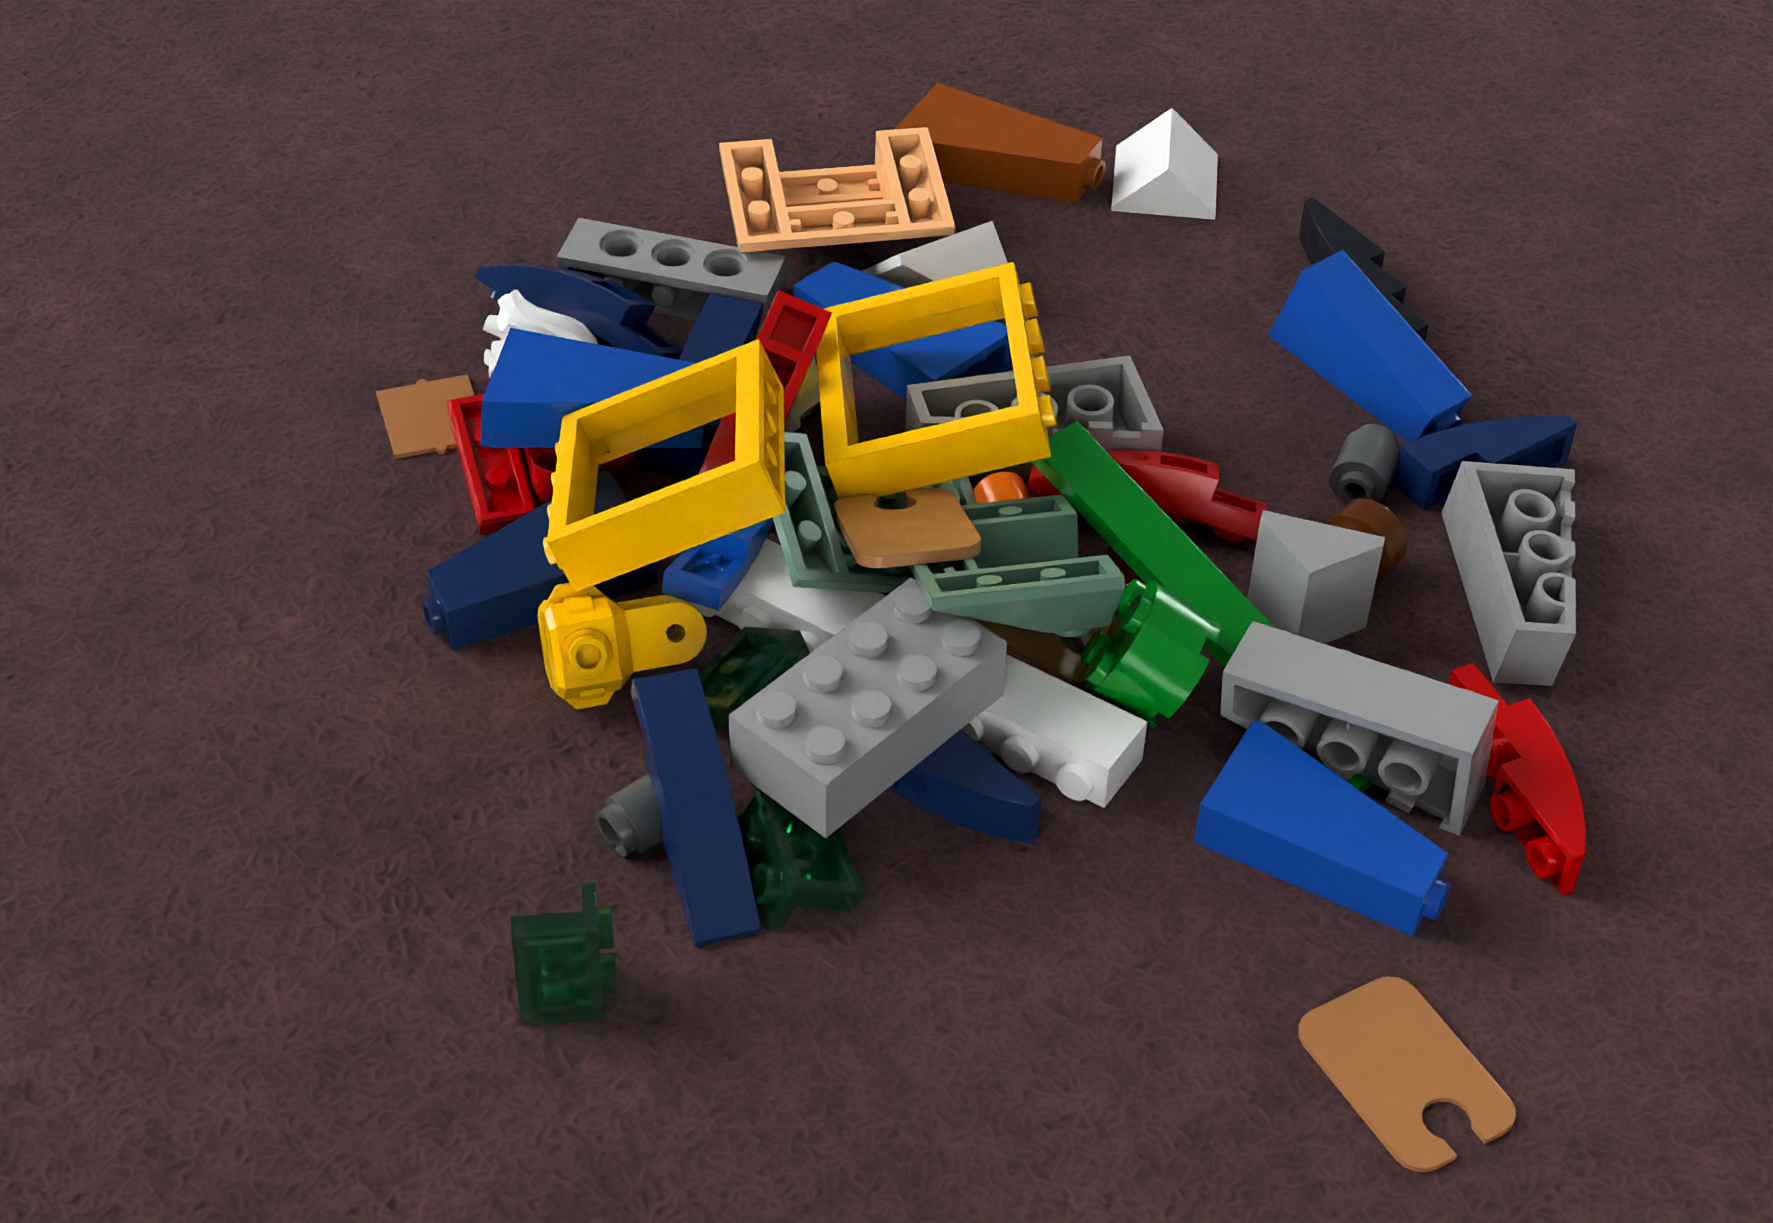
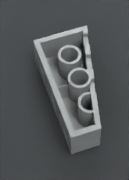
M1130 355L1047 366L1051 391L1043 392L1041 396L1050 394L1057 420L1056 426L1047 428L1048 436L1077 421L1104 450L1138 449L1161 451L1164 430ZM1014 371L907 385L905 432L1019 405ZM1027 462L968 477H986L998 472H1013L1021 478H1029L1033 463Z
M1462 461L1441 514L1492 681L1495 683L1552 686L1576 635V580L1572 578V564L1576 558L1575 542L1571 541V526L1575 519V502L1571 501V491L1575 484V469Z
M1252 621L1223 671L1220 715L1246 729L1249 728L1253 720L1266 724L1301 750L1305 748L1317 754L1328 769L1342 779L1350 781L1353 775L1360 774L1370 779V783L1389 792L1385 802L1408 814L1413 806H1416L1436 817L1442 818L1443 820L1439 828L1460 836L1485 786L1499 700Z

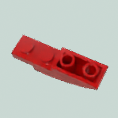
M778 290L760 333L757 334L755 340H760L784 388L785 427L788 416L828 326L832 312ZM736 412L721 418L699 474L735 461Z
M1105 450L1174 523L1187 524L1189 519L1212 526L1211 531L1226 540L1244 542L1245 537L1257 541L1260 518L1263 510L1267 511V504L1217 488L1219 464L1186 455L1155 450ZM1033 464L1026 490L1036 493L1035 497L1061 495Z
M1474 663L1453 669L1449 680L1450 685L1499 700L1487 770L1489 778H1496L1490 799V810L1495 823L1501 830L1505 832L1512 831L1526 849L1527 860L1532 871L1542 879L1548 877L1562 896L1573 892L1585 856L1586 826L1583 804L1575 775L1561 744L1548 722L1530 698L1507 705Z

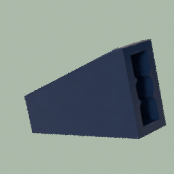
M609 470L598 473L594 515L629 502ZM552 500L426 572L429 598L422 599L421 601L423 614L430 632L433 635L443 632L452 650L538 623V607L543 600L549 598L556 585L570 583L563 570L559 569L557 563L550 565L544 551L543 539L548 536L549 529L547 506L552 503ZM657 561L594 586L612 599L658 584Z

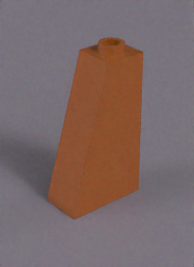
M937 83L895 128L928 127L941 177L945 183L1077 202L1087 189L1096 190L1099 187L1105 173L1106 164L1104 160H1101L1102 137Z

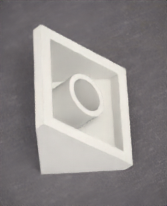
M1171 108L1116 146L1111 211L1215 220L1218 154Z

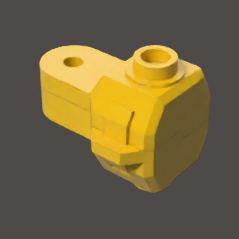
M570 583L556 585L549 598L543 600L538 607L537 618L545 670L550 687L559 697L566 700L576 710L608 704L615 690H620L633 672L682 664L692 660L702 650L707 636L705 621L698 610L687 601L671 595H659L616 603L594 585L575 592ZM676 624L675 630L670 634H666L667 629L671 625Z

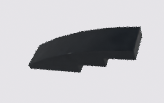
M1314 197L1306 199L1304 201L1299 240L1311 265L1343 250L1425 342L1429 324L1403 305L1407 287L1382 269L1385 251Z

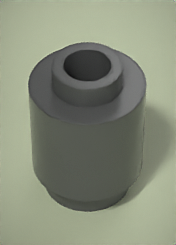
M1366 424L1347 436L1329 476L1330 487L1337 497H1340L1346 503L1358 498L1372 499L1378 503L1383 500L1396 471L1400 453L1398 440L1392 431L1378 424Z
M648 773L605 800V807L595 814L602 836L610 844H617L615 850L623 858L635 850L642 855L662 842L660 834L662 817Z

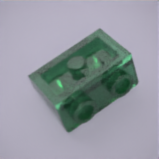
M744 626L704 668L699 677L714 726L729 727V714L810 654L800 630Z
M757 789L743 814L739 815L737 819L748 862L755 902L759 906L766 929L782 928L795 907L854 911L864 897L865 892L840 829L838 828L825 838L760 789Z
M596 881L582 882L583 911L511 916V938L521 1026L605 1020L604 995L618 994L615 952L601 953V949H614L612 906L598 907Z

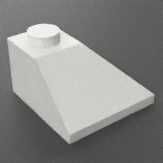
M993 221L900 253L862 272L909 288L1008 262Z

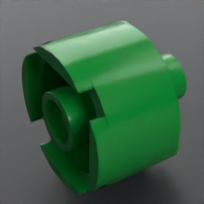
M1133 579L1123 591L1116 609L1119 612L1118 616L1107 632L1099 629L1092 635L1081 654L1080 661L1088 665L1084 675L1086 680L1085 686L1088 690L1112 705L1147 721V726L1154 729L1158 727L1155 715L1160 713L1169 719L1184 703L1200 680L1210 661L1201 655L1200 651L1206 637L1217 644L1221 626L1219 621L1157 582L1151 581L1144 584L1137 579Z

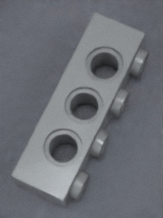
M584 218L577 219L557 255L558 268L581 271L625 287L655 304L654 313L696 320L710 293L761 302L764 305V311L757 331L759 333L777 291L780 290L786 293V256L762 251L739 253L738 247Z

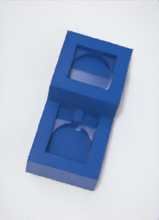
M773 518L685 550L664 571L662 593L719 611L739 586L753 564L772 527Z

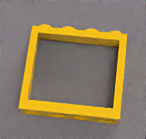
M1014 262L824 308L832 312V315L816 351L825 465L838 500L845 497L875 494L876 498L906 490H913L1052 457L1047 428L1056 426L1057 420L1050 394L1041 396V393L1051 391L1044 357H1035L1037 354L1045 353L1037 318L1028 319L1038 316V310L1031 282L1020 284ZM1005 318L1019 405L862 443L858 442L851 355Z
M757 339L562 416L559 442L555 444L557 456L556 471L551 474L553 486L552 503L547 506L549 517L548 536L544 537L543 546L550 565L557 563L559 569H562L574 591L577 592L785 513L784 388L760 340ZM736 412L735 461L594 515L599 465Z

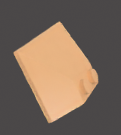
M928 127L876 131L875 165L779 172L772 139L719 143V152L739 253L955 234V223Z

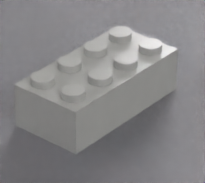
M910 577L729 714L730 768L820 835L827 838L1003 695L1007 641L972 618L933 611L917 581Z

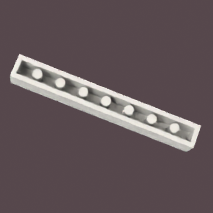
M766 539L747 574L719 611L693 602L689 603L703 616L712 617L717 615L737 625L743 634L753 641L762 642L767 640L789 651L792 657L799 662L883 599L885 595L879 592L793 587L781 545ZM1006 654L1003 695L961 730L973 740H978L985 744L992 753L1000 756L1004 763L1012 770L1019 773L1033 772L1055 783L1058 789L1070 799L1076 801L1087 799L1105 808L1143 759L1147 721Z

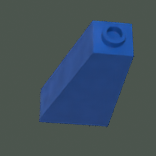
M1343 250L1301 271L1268 336L1408 443L1431 433L1462 424V419L1459 415L1472 395Z
M834 261L794 284V297L824 309L905 289V287ZM996 321L850 356L851 363L905 400H907V385L1002 373L1010 370L1012 366L1007 326Z
M510 328L482 399L480 446L490 448H555V444L559 442L562 416L696 363ZM720 418L645 448H701L708 425L718 427Z
M1257 720L1252 721L1199 806L1194 843L1413 937L1424 917L1434 921L1438 919L1449 895L1451 884L1441 880L1448 856L1446 851L1272 728Z

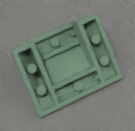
M784 432L785 513L772 518L793 587L891 593L910 577L915 580L908 566L868 568L856 562L834 518V502L838 500L827 467L816 466L807 434ZM968 477L917 488L948 490L954 494L960 505L977 504ZM904 492L877 498L878 508L897 510L908 508L904 501Z
M1062 494L961 505L981 537V553L969 559L908 566L933 611L1045 633L1054 632L1056 635L1063 637L1082 636L1089 633L1090 628L1110 626L1124 591V576L1109 555L1078 558L1077 513Z

